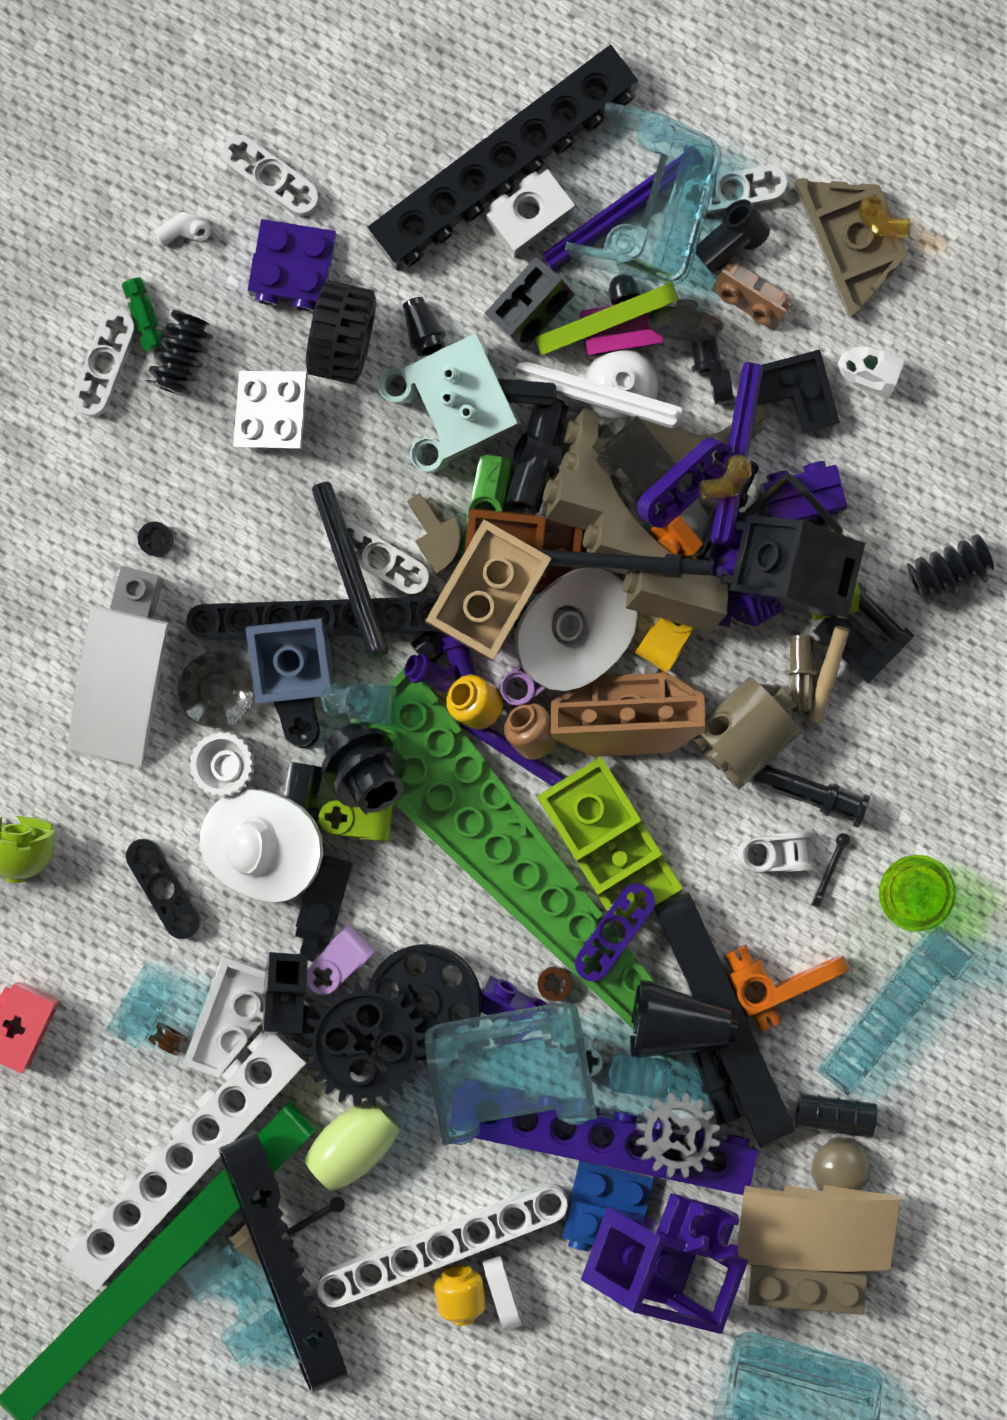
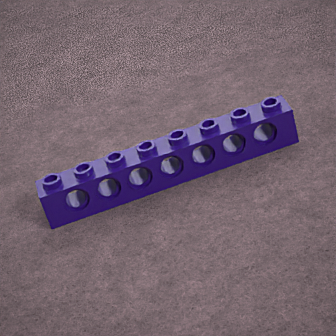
M465 1078L464 1084L456 1083L446 1130L448 1133L744 1195L745 1186H751L758 1150L755 1146L749 1145V1138L732 1134L727 1135V1140L712 1137V1139L719 1141L720 1145L716 1148H709L708 1151L720 1150L725 1154V1161L722 1166L711 1169L701 1159L700 1162L703 1166L701 1172L697 1173L691 1166L689 1167V1176L687 1178H682L679 1170H675L673 1176L667 1178L666 1168L663 1166L656 1172L652 1171L655 1162L652 1157L644 1161L641 1159V1156L646 1151L636 1153L629 1148V1141L634 1135L644 1134L635 1129L637 1124L643 1123L637 1121L638 1115L615 1110L614 1116L599 1113V1106L578 1102L577 1108L563 1106V1099L540 1094L539 1100L524 1097V1090L503 1086L502 1092L488 1090V1083L475 1079ZM483 1103H496L501 1109L500 1116L493 1121H486L481 1118L478 1110ZM523 1110H532L538 1116L537 1124L531 1129L521 1128L516 1122L517 1115ZM561 1118L573 1120L576 1124L573 1134L568 1137L557 1135L553 1129L557 1120ZM658 1119L655 1121L652 1129L653 1143L660 1139L662 1128L658 1123ZM598 1126H607L613 1131V1137L609 1143L598 1145L591 1139L593 1130ZM671 1126L673 1133L669 1136V1140L672 1143L676 1141L684 1143L682 1138L686 1135V1132L676 1130ZM702 1128L695 1134L694 1145L697 1148V1152H699L703 1142ZM667 1151L662 1154L663 1157L671 1160L667 1157Z

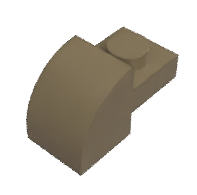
M418 493L407 502L427 534L415 542L438 576L453 564L459 553L461 543L460 530L454 516L440 524L438 519L443 514L432 497L424 500L422 495Z

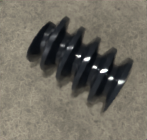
M172 310L171 316L179 324H167L165 330L173 338L164 337L160 340V345L168 352H155L154 358L162 366H150L148 372L156 380L144 381L176 395L190 396L192 392L183 383L184 381L196 382L197 378L189 371V368L202 367L203 364L194 357L195 353L207 354L208 349L200 341L201 339H213L214 335L206 329V326L209 325L206 321L182 311Z
M979 534L972 536L971 545L966 540L959 541L957 551L950 545L944 547L943 557L937 551L930 553L929 563L923 557L917 558L915 560V569L907 562L908 572L915 590L927 606L932 604L931 592H935L943 600L946 598V586H949L957 594L960 593L959 581L963 580L969 588L974 587V575L977 574L985 583L988 581L987 570H994L993 559L989 549Z

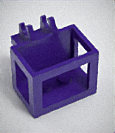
M673 1193L669 1196L661 1221L607 1206L581 1280L631 1312L722 1334L749 1261L738 1255V1245L730 1244L727 1246L734 1225H739L738 1214L726 1208ZM696 1255L711 1258L728 1268L713 1311L683 1293ZM644 1299L666 1304L667 1306L671 1307L676 1311L644 1304L642 1302Z

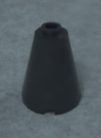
M640 979V985H637L631 1020V1023H633V1033L636 1034V1036L630 1035L631 1057L643 1058L721 1050L727 1048L728 1042H735L737 1019L731 1018L730 1010L657 983Z

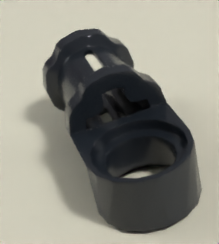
M707 329L710 335L701 336L700 330L690 333V336H686V341L691 342L694 357V365L691 367L692 373L709 371L715 405L734 402L730 372L726 368L725 361L721 360L718 349L717 337L720 335V331L717 329Z

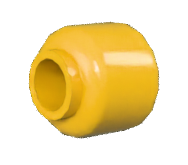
M470 674L456 680L447 695L449 714L456 721L477 730L488 728L494 724L503 708V698L500 690L491 682L476 675Z
M450 1266L444 1269L442 1275L436 1279L434 1284L438 1313L443 1319L452 1321L457 1326H466L472 1324L476 1317L485 1311L487 1301L482 1276L472 1270L470 1266Z

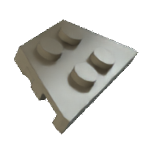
M803 178L798 179L794 183L847 315L851 318L855 316L908 256L880 185L864 183L850 185L847 182L840 181L825 183L808 181V179Z

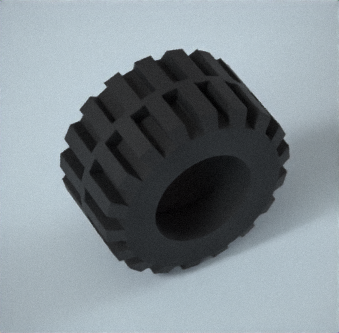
M330 280L324 284L316 302L307 343L306 368L309 375L353 385L359 379L366 360L375 318L376 297L374 290Z

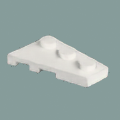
M222 955L183 1058V1066L217 1078L220 1077L248 1042L247 1040L263 1022L265 970Z

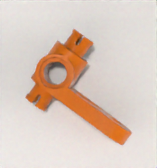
M747 944L736 948L740 959H738L733 950L724 954L732 968V971L726 975L745 1017L754 1016L760 1032L770 1028L766 1017L769 1018L773 1026L782 1022L775 1009V1005L840 976L850 969L844 955H839L774 985L762 960L753 961ZM752 981H760L765 987L764 996L756 1002L748 1001L745 997V988Z

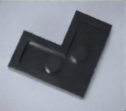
M820 349L762 365L763 375L757 404L763 406L792 398L801 434L840 423Z

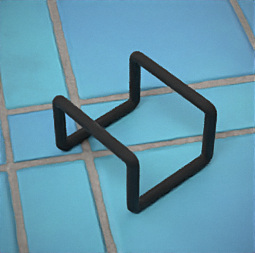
M789 473L782 476L736 519L737 522H745L747 515H753L789 482L822 516L814 523L815 525L822 527L826 523L834 532L843 533L842 527L813 494Z

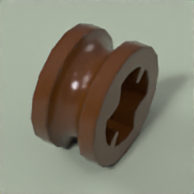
M552 966L544 969L537 981L540 994L549 1001H560L567 997L571 991V978L567 971L561 967ZM554 973L557 978L564 977L566 984L565 986H560L563 989L562 992L554 994L552 989H544L543 982H548L547 975Z
M157 1022L155 1026L157 1033L154 1035L150 1034L148 1040L162 1050L178 1056L180 1053L178 1046L181 1043H185L187 1037L170 1026Z

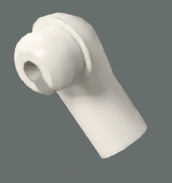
M181 212L155 229L154 233L165 247L179 236L196 241L207 240L211 234V226L209 221L202 216Z

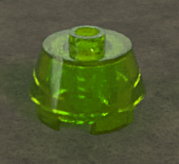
M909 855L898 859L885 871L879 886V900L884 913L895 925L908 931H926L940 925L951 913L956 898L955 883L948 869L938 860L926 855Z

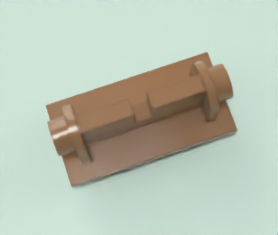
M728 262L718 276L711 291L718 294L724 302L735 305L749 314L757 323L766 325L775 331L792 304V301L787 299L788 294L766 281L760 291H758L753 286L759 276L744 268L738 262L736 265Z

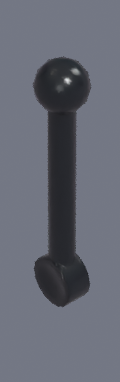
M840 833L836 837L837 846L811 906L819 908L822 903L824 893L842 851L850 844V837L846 833Z
M338 1196L333 1197L330 1205L290 1227L286 1233L292 1236L333 1211L341 1212L345 1207L344 1199Z

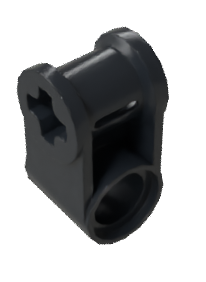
M314 697L274 701L286 739L298 748L313 746L320 736V726L314 707ZM301 720L306 726H311V730L306 732L307 738L303 740L297 734L292 735V731L298 728L297 722Z

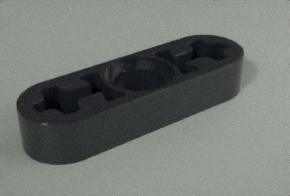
M138 839L132 842L126 851L127 864L168 933L177 939H186L196 934L201 925L200 914L160 846L151 839ZM140 845L143 849L151 848L154 854L151 855L150 861L154 868L162 864L165 871L153 874L147 881L143 877V873L150 872L144 862L137 864L134 859L139 854L136 848ZM161 877L170 879L174 885V893L167 900L157 898L153 892L155 881ZM180 896L184 904L177 905L178 909L183 915L190 913L193 918L188 923L190 927L188 932L183 928L175 929L173 923L176 922L177 916L173 909L169 910L167 914L162 909V906L174 903Z

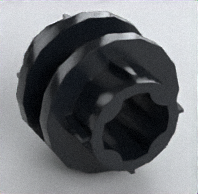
M361 721L360 723H352L341 727L325 740L324 753L326 756L322 763V775L330 786L334 787V794L342 805L352 808L360 807L364 814L386 809L402 796L404 783L401 779L406 770V762L398 750L393 748V742L384 730L367 728Z

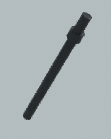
M537 549L552 558L548 564L552 566L664 573L665 577L681 578L682 574L713 576L714 571L713 560L683 559L682 554H666L665 557Z

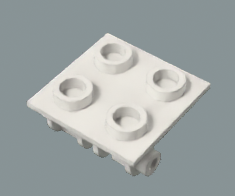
M240 371L233 447H250L252 450L267 451V448L302 449L308 372Z

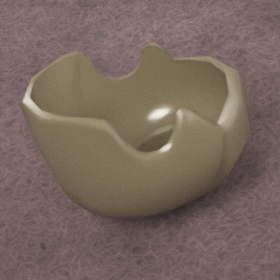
M831 1138L815 1153L812 1160L811 1176L817 1189L823 1191V1185L862 1190L870 1175V1158L864 1146L852 1138Z

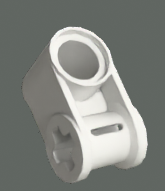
M810 831L778 833L775 836L746 839L737 850L738 861L743 868L753 872L812 870L813 865L808 862L806 840L810 837ZM754 844L761 845L765 850V859L757 866L752 865L747 857L749 848Z

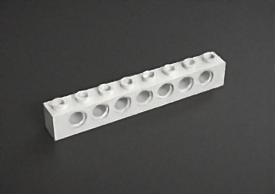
M261 1032L247 1047L253 1053L242 1064L236 1059L221 1075L226 1080L221 1088L216 1092L210 1087L195 1103L200 1108L197 1114L191 1120L184 1115L170 1130L169 1133L174 1139L165 1148L158 1144L143 1160L148 1167L139 1176L132 1172L117 1188L122 1195L115 1203L111 1205L106 1200L91 1216L96 1222L87 1233L79 1229L64 1245L69 1252L62 1260L95 1291L220 1157L218 1148L235 1141L306 1064L308 1059L283 1035H267ZM258 1061L266 1062L272 1070L271 1078L267 1081H259L254 1078L252 1074L253 1063ZM230 1090L242 1092L246 1099L245 1106L241 1109L229 1107L226 1102V1093ZM211 1118L218 1123L219 1134L216 1137H206L202 1134L200 1130L202 1119ZM175 1148H188L193 1154L192 1164L187 1166L178 1164L174 1158ZM152 1175L163 1177L167 1183L166 1192L162 1194L152 1192L148 1186V1178ZM124 1204H134L139 1208L141 1213L139 1221L130 1222L123 1217L122 1207ZM97 1233H109L114 1239V1248L111 1250L101 1249L96 1243Z

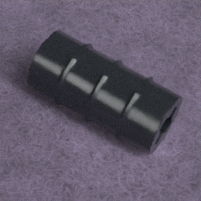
M799 1094L795 1116L796 1128L811 1129L815 1132L818 1130L832 1132L833 1134L852 1135V1137L856 1135L872 1138L874 1136L877 1121L876 1103L862 1102L858 1099L847 1100L840 1099L839 1097H825L820 1094Z

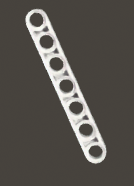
M542 1184L333 1266L324 1271L320 1277L317 1287L318 1297L326 1306L340 1307L557 1222L563 1218L567 1211L566 1193L557 1184ZM549 1193L557 1195L561 1200L558 1209L551 1212L543 1210L539 1205L541 1197ZM513 1207L521 1209L525 1214L524 1221L515 1226L509 1225L503 1218L506 1210ZM478 1221L485 1223L489 1228L487 1237L480 1240L472 1238L468 1233V1227ZM438 1236H447L452 1240L454 1247L448 1253H438L434 1250L432 1241ZM402 1250H411L416 1254L418 1261L412 1267H403L397 1261V1254ZM366 1264H374L380 1268L382 1276L377 1281H367L361 1275V1268ZM331 1278H338L344 1282L346 1291L341 1295H332L326 1290L325 1282Z

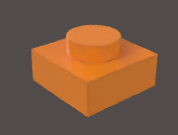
M680 515L669 525L663 528L653 526L649 531L657 542L672 554H682L683 557L695 554L703 545Z

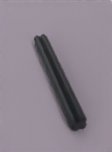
M328 481L316 484L312 487L313 496L368 656L371 659L382 657L388 653V646L332 484Z

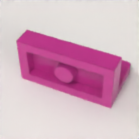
M611 306L582 310L580 312V319ZM648 312L584 338L586 356L627 348L635 349L662 344V330L658 327V321L653 324L649 321L650 318L657 316L656 312Z

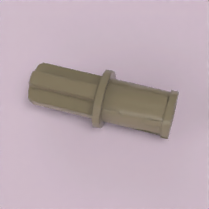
M790 636V670L786 671V675L790 676V697L797 704L793 712H808L812 709L813 676L817 675V671L813 670L814 637Z

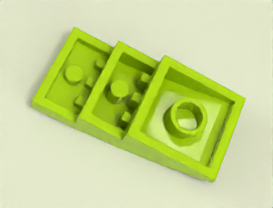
M601 756L536 796L607 911L622 890L633 883L643 884L652 891L655 899L654 907L683 890L639 815ZM641 890L638 894L630 892L627 895V899L631 902L630 906L625 912L618 907L614 914L624 917L629 923L636 920L630 917V915L637 907L642 910L646 907L647 903L643 900L645 893ZM613 921L618 930L624 927L621 922Z

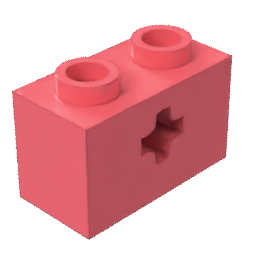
M21 982L13 984L11 988L7 986L4 988L0 995V1064L21 1074L29 1069L60 1004L59 1000ZM20 1017L22 1018L20 1025L25 1028V1031L13 1034L14 1026L9 1021Z

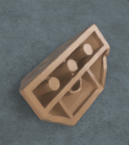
M668 673L600 676L587 685L569 690L561 698L557 697L551 701V738L593 757L671 753L706 731L704 693L692 689L686 683Z

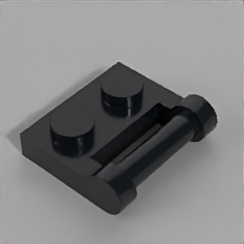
M859 582V608L892 639V642L885 647L852 614H849L848 619L837 617L824 618L812 632L829 648L835 626L849 629L850 632L841 660L866 684H869L914 637V634L907 627L902 629L866 594L868 590Z

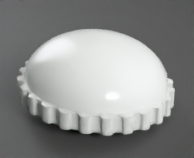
M219 731L217 734L211 733L208 737L204 736L202 741L197 742V747L193 748V754L190 755L191 763H189V767L191 768L190 774L194 777L193 781L205 793L216 797L218 795L221 797H226V795L233 796L235 792H241V789L247 786V782L251 781V775L254 773L253 766L255 761H253L254 754L250 751L251 747L246 745L245 740L229 732L223 733Z

